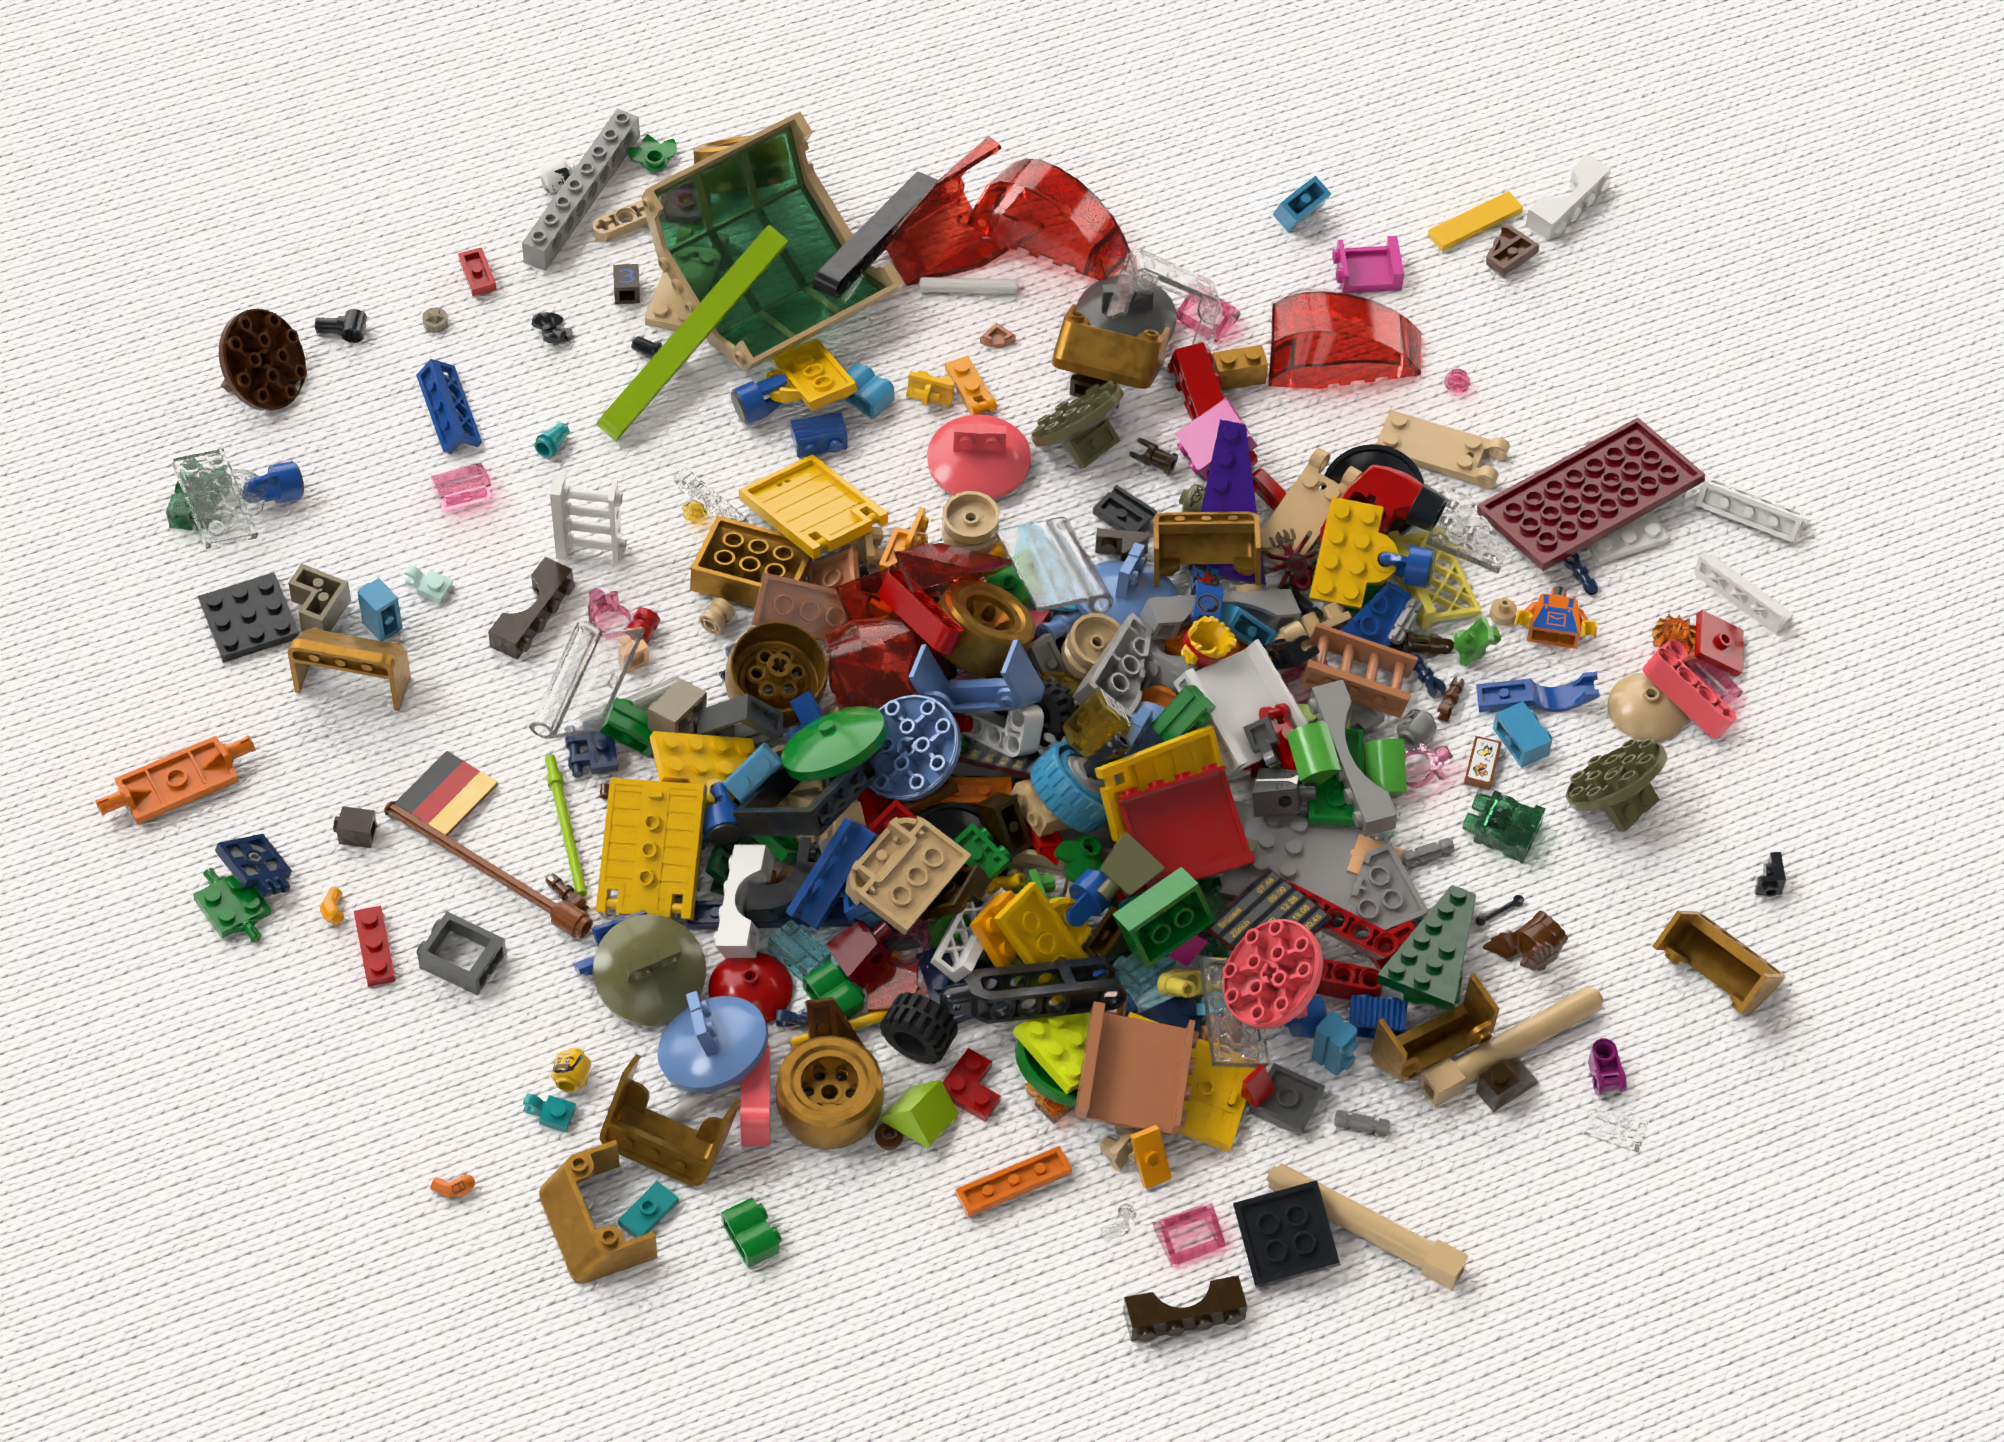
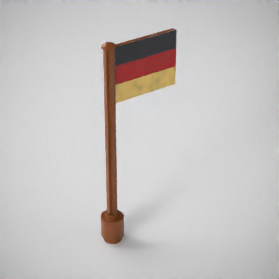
M446 751L396 802L389 801L385 805V815H391L548 912L552 925L573 938L579 937L582 939L589 933L593 920L589 918L588 913L567 900L555 903L448 837L498 786V781Z

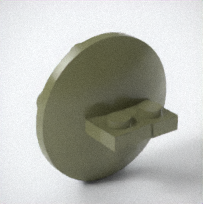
M1109 381L1101 387L1099 384H1096L1087 389L1085 395L1070 403L1066 400L1055 406L1056 412L1052 415L1046 414L1036 421L1038 426L1032 431L1030 437L1034 445L1051 446L1065 443L1079 469H1082L1099 458V455L1103 452H1107L1120 442V438L1107 418L1124 396L1120 385L1114 384L1113 381Z
M1653 738L1639 742L1636 739H1630L1620 748L1603 756L1596 755L1590 758L1586 768L1574 773L1570 777L1571 783L1566 791V799L1571 808L1576 811H1593L1605 808L1618 832H1626L1639 820L1643 813H1646L1660 800L1650 782L1665 766L1667 753L1662 744L1654 741Z
M638 915L619 922L603 937L598 945L593 961L595 988L605 1006L619 1018L642 1026H659L670 1023L689 1007L686 994L697 990L699 996L701 995L706 979L704 953L695 936L682 924L660 915Z

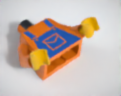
M1556 586L1551 589V594L1543 593L1540 595L1538 602H1532L1524 610H1518L1514 625L1520 624L1529 629L1527 635L1528 642L1577 649L1580 632L1581 637L1592 635L1596 638L1598 623L1587 618L1584 611L1578 607V600L1566 597L1567 590L1564 587Z

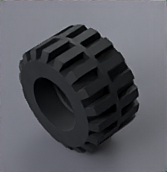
M1043 679L1041 681L1045 686V692L1040 702L1049 710L1051 723L1049 728L1042 727L1039 745L1048 747L1051 742L1045 740L1043 736L1045 733H1051L1055 736L1056 741L1061 742L1062 738L1066 736L1064 729L1070 734L1076 732L1078 727L1074 724L1080 721V716L1076 715L1080 708L1079 705L1074 704L1075 699L1073 695L1068 693L1070 689L1067 686L1060 687L1061 682L1057 680L1051 682V679Z
M905 992L900 993L895 998L881 1021L880 1029L885 1040L904 1056L925 1064H936L943 1059L956 1037L958 1024L954 1017L934 1000L917 993Z

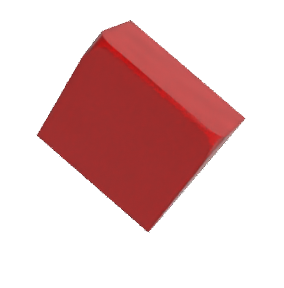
M1263 1064L1259 1065L1243 1080L1241 1096L1256 1108L1274 1092L1273 1083Z

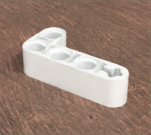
M1032 704L1017 710H1009L1007 718L992 711L954 712L961 715H969L973 718V729L970 732H962L961 734L975 739L1009 757L1031 755L1038 750L1044 722L1043 711L1038 705Z

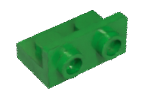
M972 823L953 841L971 854L966 865L968 867L979 865L992 882L1006 868L1009 871L1014 868L1010 862L1012 855L1002 845L997 848L991 842L994 839L993 836L983 826L978 829Z

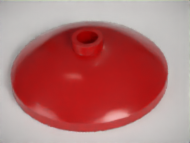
M757 951L756 958H725L721 961L710 976L708 994L709 998L731 996L749 1001L759 1009L767 1024L776 1019L777 1010H786L789 1006L793 994V983L788 969L781 961L769 954ZM747 977H753L754 979H753V980H747L746 978H747Z

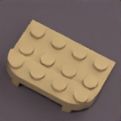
M917 816L916 819H898L896 817L889 822L887 828L862 857L855 861L847 878L845 892L857 906L862 902L894 928L906 935L968 862L971 854L922 817Z

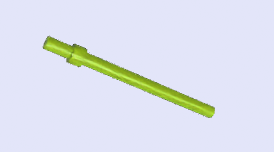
M549 754L544 758L548 772L546 775L547 784L552 789L575 892L584 897L587 895V890L562 788L564 785L563 775L558 770L555 755Z

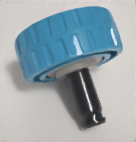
M1116 733L1112 736L1111 740H1108L1092 756L1087 753L1090 756L1088 760L1073 749L1069 742L1055 743L1031 767L1030 778L1036 793L1046 807L1066 825L1080 832L1088 833L1095 831L1107 821L1099 789L1104 787L1105 783L1104 779L1096 777L1095 768L1121 759L1124 753L1130 750V742L1122 734Z

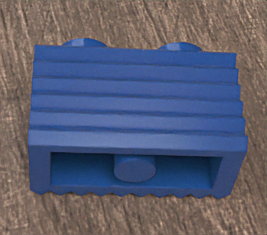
M841 412L790 420V433L798 458L802 456L808 457L812 454L814 456L821 453L825 454L826 452L837 453L842 449L846 450L848 448V435Z
M1365 993L1354 994L1351 996L1348 1022L1357 1028V1037L1374 1039L1378 1020L1383 1018L1394 1035L1398 1036L1406 1032L1408 1001H1401L1397 997H1387L1384 999L1374 998L1370 994Z

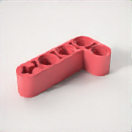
M1669 640L1643 666L1642 669L1645 676L1708 736L1719 739L1736 721L1735 712L1683 663L1688 656L1685 646L1676 640Z
M767 1045L766 1051L758 1065L741 1082V1147L770 1146V1045Z

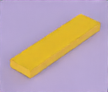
M1507 191L1429 229L1428 236L1441 251H1444L1522 213L1523 206Z

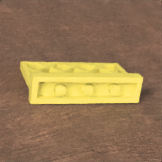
M1443 530L1401 536L1398 531L1388 532L1387 536L1395 543L1399 555L1408 557L1410 550L1405 546L1407 543L1418 547L1434 549L1436 553L1434 571L1446 576L1443 582L1432 577L1430 584L1439 588L1435 594L1425 588L1405 585L1404 577L1395 575L1400 588L1412 594L1410 599L1417 598L1423 604L1421 611L1417 613V618L1415 619L1420 630L1430 628L1432 622L1480 615L1482 610ZM1438 539L1441 548L1439 550L1426 542ZM1441 558L1449 562L1450 570L1437 564V560ZM1448 578L1458 582L1461 586L1460 590L1446 584ZM1441 590L1455 596L1453 602L1439 596ZM1459 598L1469 603L1471 608H1463L1455 603ZM1436 602L1448 608V611L1437 613L1433 604Z

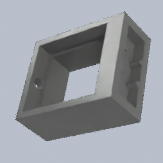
M745 694L699 709L697 734L753 739L754 746H758L764 742L767 743L782 738L784 713L750 694Z
M448 911L441 920L438 919L434 923L430 936L426 941L423 940L420 943L416 952L420 969L477 996L507 953L505 938ZM450 931L486 947L470 971L434 955Z

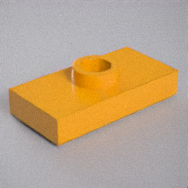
M1154 1125L1130 1135L1142 1186L1148 1189L1172 1179L1160 1128Z

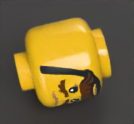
M578 1048L561 1051L556 1056L551 1078L560 1090L571 1093L576 1092L586 1086L592 1063L585 1053Z

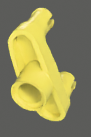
M1174 967L1160 975L1157 989L1162 995L1171 997L1182 996L1185 998L1223 992V972L1207 968L1186 969Z

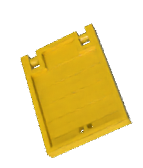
M813 454L739 489V500L812 559L821 557V549L823 548L831 552L873 531L872 524L874 523L880 526L888 524L887 511Z
M1205 726L1095 768L1096 777L1104 779L1105 786L1099 789L1113 841L1117 842L1119 837L1126 831L1116 801L1119 797H1122V791L1137 787L1138 791L1149 788L1148 783L1164 779L1165 783L1175 780L1174 775L1190 771L1191 775L1202 772L1201 767L1216 762L1218 767L1223 766L1214 727ZM1118 774L1119 781L1117 782L1115 781L1114 775Z
M610 778L596 912L609 914V909H616L617 914L631 915L644 910L647 914L660 915L673 919L674 914H680L681 919L694 920L708 786L704 784ZM611 890L618 891L617 898H610ZM676 895L683 896L682 903H675Z
M1130 1012L1127 1016L1130 1018L1155 1022L1153 1020H1150L1148 1018H1145L1132 1012ZM1198 1038L1196 1049L1191 1048L1190 1057L1195 1058L1193 1073L1187 1076V1084H1191L1189 1100L1183 1103V1110L1187 1111L1185 1127H1180L1177 1133L1229 1152L1246 1100L1241 1096L1242 1083L1257 1068L1258 1061Z

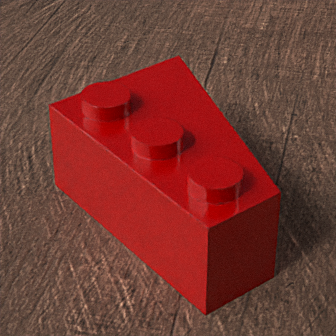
M1204 342L1175 349L1167 366L1169 374L1174 373L1178 380V383H1175L1177 391H1183L1186 400L1184 401V406L1191 421L1224 399H1227L1226 396L1222 395L1220 389V376L1217 372H1214L1212 367V353L1209 349H1206Z

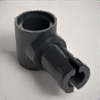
M349 309L345 312L344 316H338V318L316 317L314 326L317 334L334 333L341 336L347 342L359 343L364 338L367 315L359 309Z

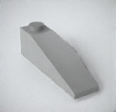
M1131 612L1086 674L1074 693L1073 698L1092 714L1123 718L1108 706L1101 691L1103 689L1122 705L1129 719L1142 697V691H1140L1141 682L1145 678L1146 670H1144L1145 657L1149 654L1152 628Z

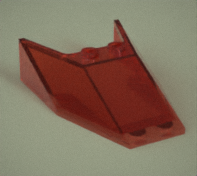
M986 137L937 180L883 242V246L906 286L918 284L921 277L942 278L981 268L1045 229L1044 224L1032 215L986 226L980 223L964 194L965 185L961 177L967 170L1002 149L1001 145L991 137Z
M925 542L914 548L895 552L894 554L898 561L895 564L838 585L835 589L849 623L853 627L895 613L877 595L889 569L903 573L911 593L923 590L931 599L942 597L953 583L962 580L985 581L1012 566L1013 562L1011 559L944 543L929 545L928 542Z

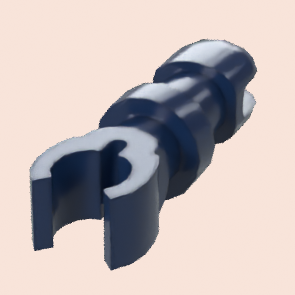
M1578 553L1572 555L1575 558L1574 563L1567 559L1563 560L1564 566L1574 572V578L1580 580L1583 584L1585 592L1588 595H1595L1598 592V584L1588 575L1589 570L1587 567L1582 566Z
M1412 654L1418 657L1413 671L1419 674L1418 679L1421 683H1425L1428 694L1435 699L1439 690L1441 695H1444L1446 691L1445 683L1433 676L1434 672L1431 668H1427L1424 665V660L1418 654Z
M777 1010L776 1026L790 1027L800 1025V1028H806V1012L801 1011V1014H797L789 1010Z

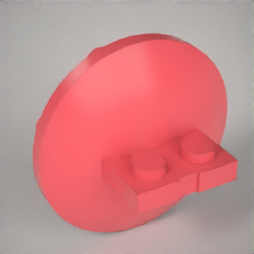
M967 415L946 423L934 434L928 446L927 464L934 481L949 494L954 496L964 491H978L988 495L995 501L1012 493L1024 482L1030 470L1031 451L1025 436L1011 423L989 415Z
M1287 919L1268 921L1248 930L1234 948L1227 964L1223 968V996L1231 1014L1242 1023L1256 1029H1271L1284 1025L1294 1018L1306 1017L1307 1005L1316 993L1323 970L1322 950L1315 935L1302 924Z

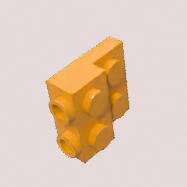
M1012 890L994 895L970 923V927L995 967L1008 966L1018 955L993 919L1017 895Z

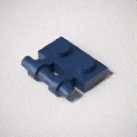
M601 722L585 724L586 733L578 734L575 727L566 729L565 746L569 750L570 755L567 760L568 767L572 770V776L575 778L583 776L582 768L584 766L591 767V774L619 771L615 740L598 732ZM588 746V753L580 754V747Z

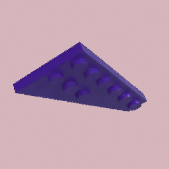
M1220 419L1201 512H1253L1257 514L1246 424ZM1261 548V585L1266 587ZM1193 564L1189 565V572L1191 571ZM1199 564L1218 569L1219 578L1255 584V573L1248 576L1241 575L1234 570L1233 564Z

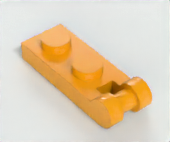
M969 356L945 363V371L948 377L953 378L955 382L954 387L970 415H981L985 411L990 413L997 410L994 397L990 395Z

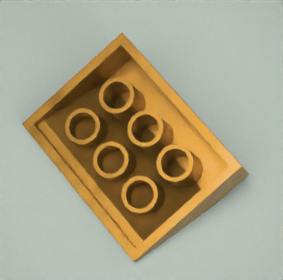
M717 516L691 567L690 591L755 608L763 572L805 582L812 558L778 531Z

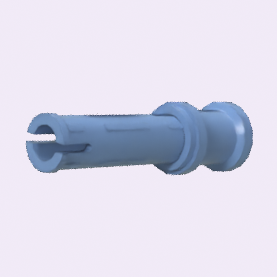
M1077 609L1075 612H1070L1066 615H1056L1052 618V621L1039 624L1036 628V635L1039 638L1043 634H1051L1055 642L1060 637L1065 638L1074 622L1083 614Z

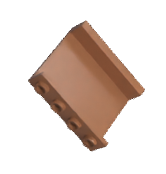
M1094 1001L1089 1016L1074 1117L1138 1130H1144L1156 1125L1160 1128L1161 1134L1176 1137L1179 1128L1185 1127L1187 1111L1183 1110V1103L1189 1100L1191 1084H1187L1188 1074L1192 1075L1195 1058L1190 1057L1191 1048L1196 1049L1199 1032L1194 1031L1195 1021L1189 1020L1187 1028L1124 1017L1104 1013L1105 1003Z

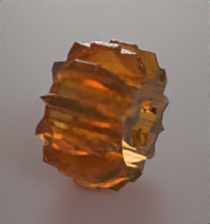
M1670 614L1665 619L1659 618L1655 628L1652 630L1653 647L1660 648L1669 640H1676L1685 646L1689 655L1695 645L1696 626L1690 625V618L1682 620L1680 614L1676 618H1673Z

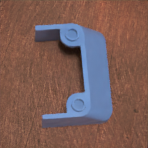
M1013 640L1001 670L1003 678L948 681L927 644L921 645L909 675V679L919 695L939 701L951 713L1017 710L1040 702L1045 692V686L1019 640Z

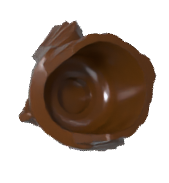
M1540 910L1522 927L1515 931L1500 932L1499 935L1490 938L1491 940L1484 944L1482 948L1504 959H1509L1519 954L1522 958L1520 966L1534 972L1535 970H1545L1548 964L1558 958L1559 952L1568 940V936L1565 930L1552 917Z

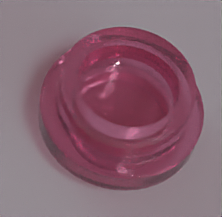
M1453 369L1445 376L1444 384L1449 391L1461 393L1469 388L1470 378L1464 370Z

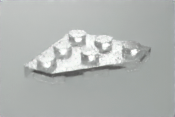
M1446 487L1443 496L1448 498L1446 507L1437 525L1429 533L1426 544L1499 574L1508 549L1503 542L1499 543L1493 535L1495 530L1483 515L1480 516L1475 509L1476 503L1473 498L1455 489Z

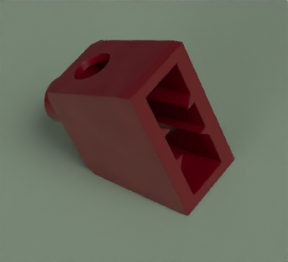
M884 919L874 928L865 921L858 920L825 945L847 977L864 989L891 958L892 953L884 941L895 930Z

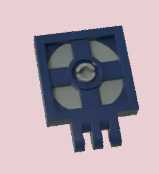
M263 833L217 843L215 848L216 854L243 888L255 886L263 897L290 891V884L286 879H289L292 869Z

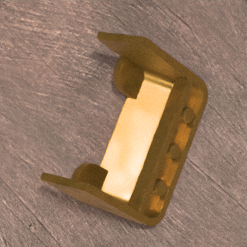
M1072 304L1064 316L1051 364L1061 370L1113 381L1114 383L1138 389L1150 388L1164 365L1171 328L1165 327L1161 335L1154 330H1145L1135 337L1089 325V320L1085 317V314L1076 312L1078 305Z
M1166 512L1154 516V587H1159V574L1166 577L1173 576L1180 570V564H1233L1234 570L1241 575L1248 576L1255 573V585L1261 586L1259 516L1256 513Z
M319 628L306 629L291 641L287 653L296 693L301 692L310 665L389 679L394 711H400L411 678L408 653L401 644L328 632Z
M1677 910L1652 946L1655 950L1666 951L1664 956L1677 965L1680 962L1688 963L1730 995L1729 998L1733 1001L1731 1006L1744 1015L1753 1013L1778 988L1786 977L1780 970L1698 911Z
M1474 973L1470 975L1463 1004L1455 1007L1453 1013L1447 1011L1398 1036L1394 1035L1383 1018L1378 1020L1370 1057L1377 1067L1399 1080L1405 1079L1406 1081L1412 1080L1421 1071L1476 1044L1483 1045L1492 1038V1032L1494 1031L1500 1008Z
M635 1054L622 1072L600 1132L601 1143L605 1144L616 1140L619 1155L687 1185L699 1186L703 1184L709 1176L729 1134L741 1100L738 1098L734 1100L723 1119L718 1117L706 1118L697 1131L646 1108L650 1099L649 1091L643 1084L632 1080L641 1058L640 1055Z
M616 1140L571 1155L542 1184L539 1190L541 1205L569 1275L577 1283H589L658 1258L656 1235L654 1232L626 1241L622 1231L615 1226H604L595 1229L577 1183L583 1182L592 1176L620 1167Z

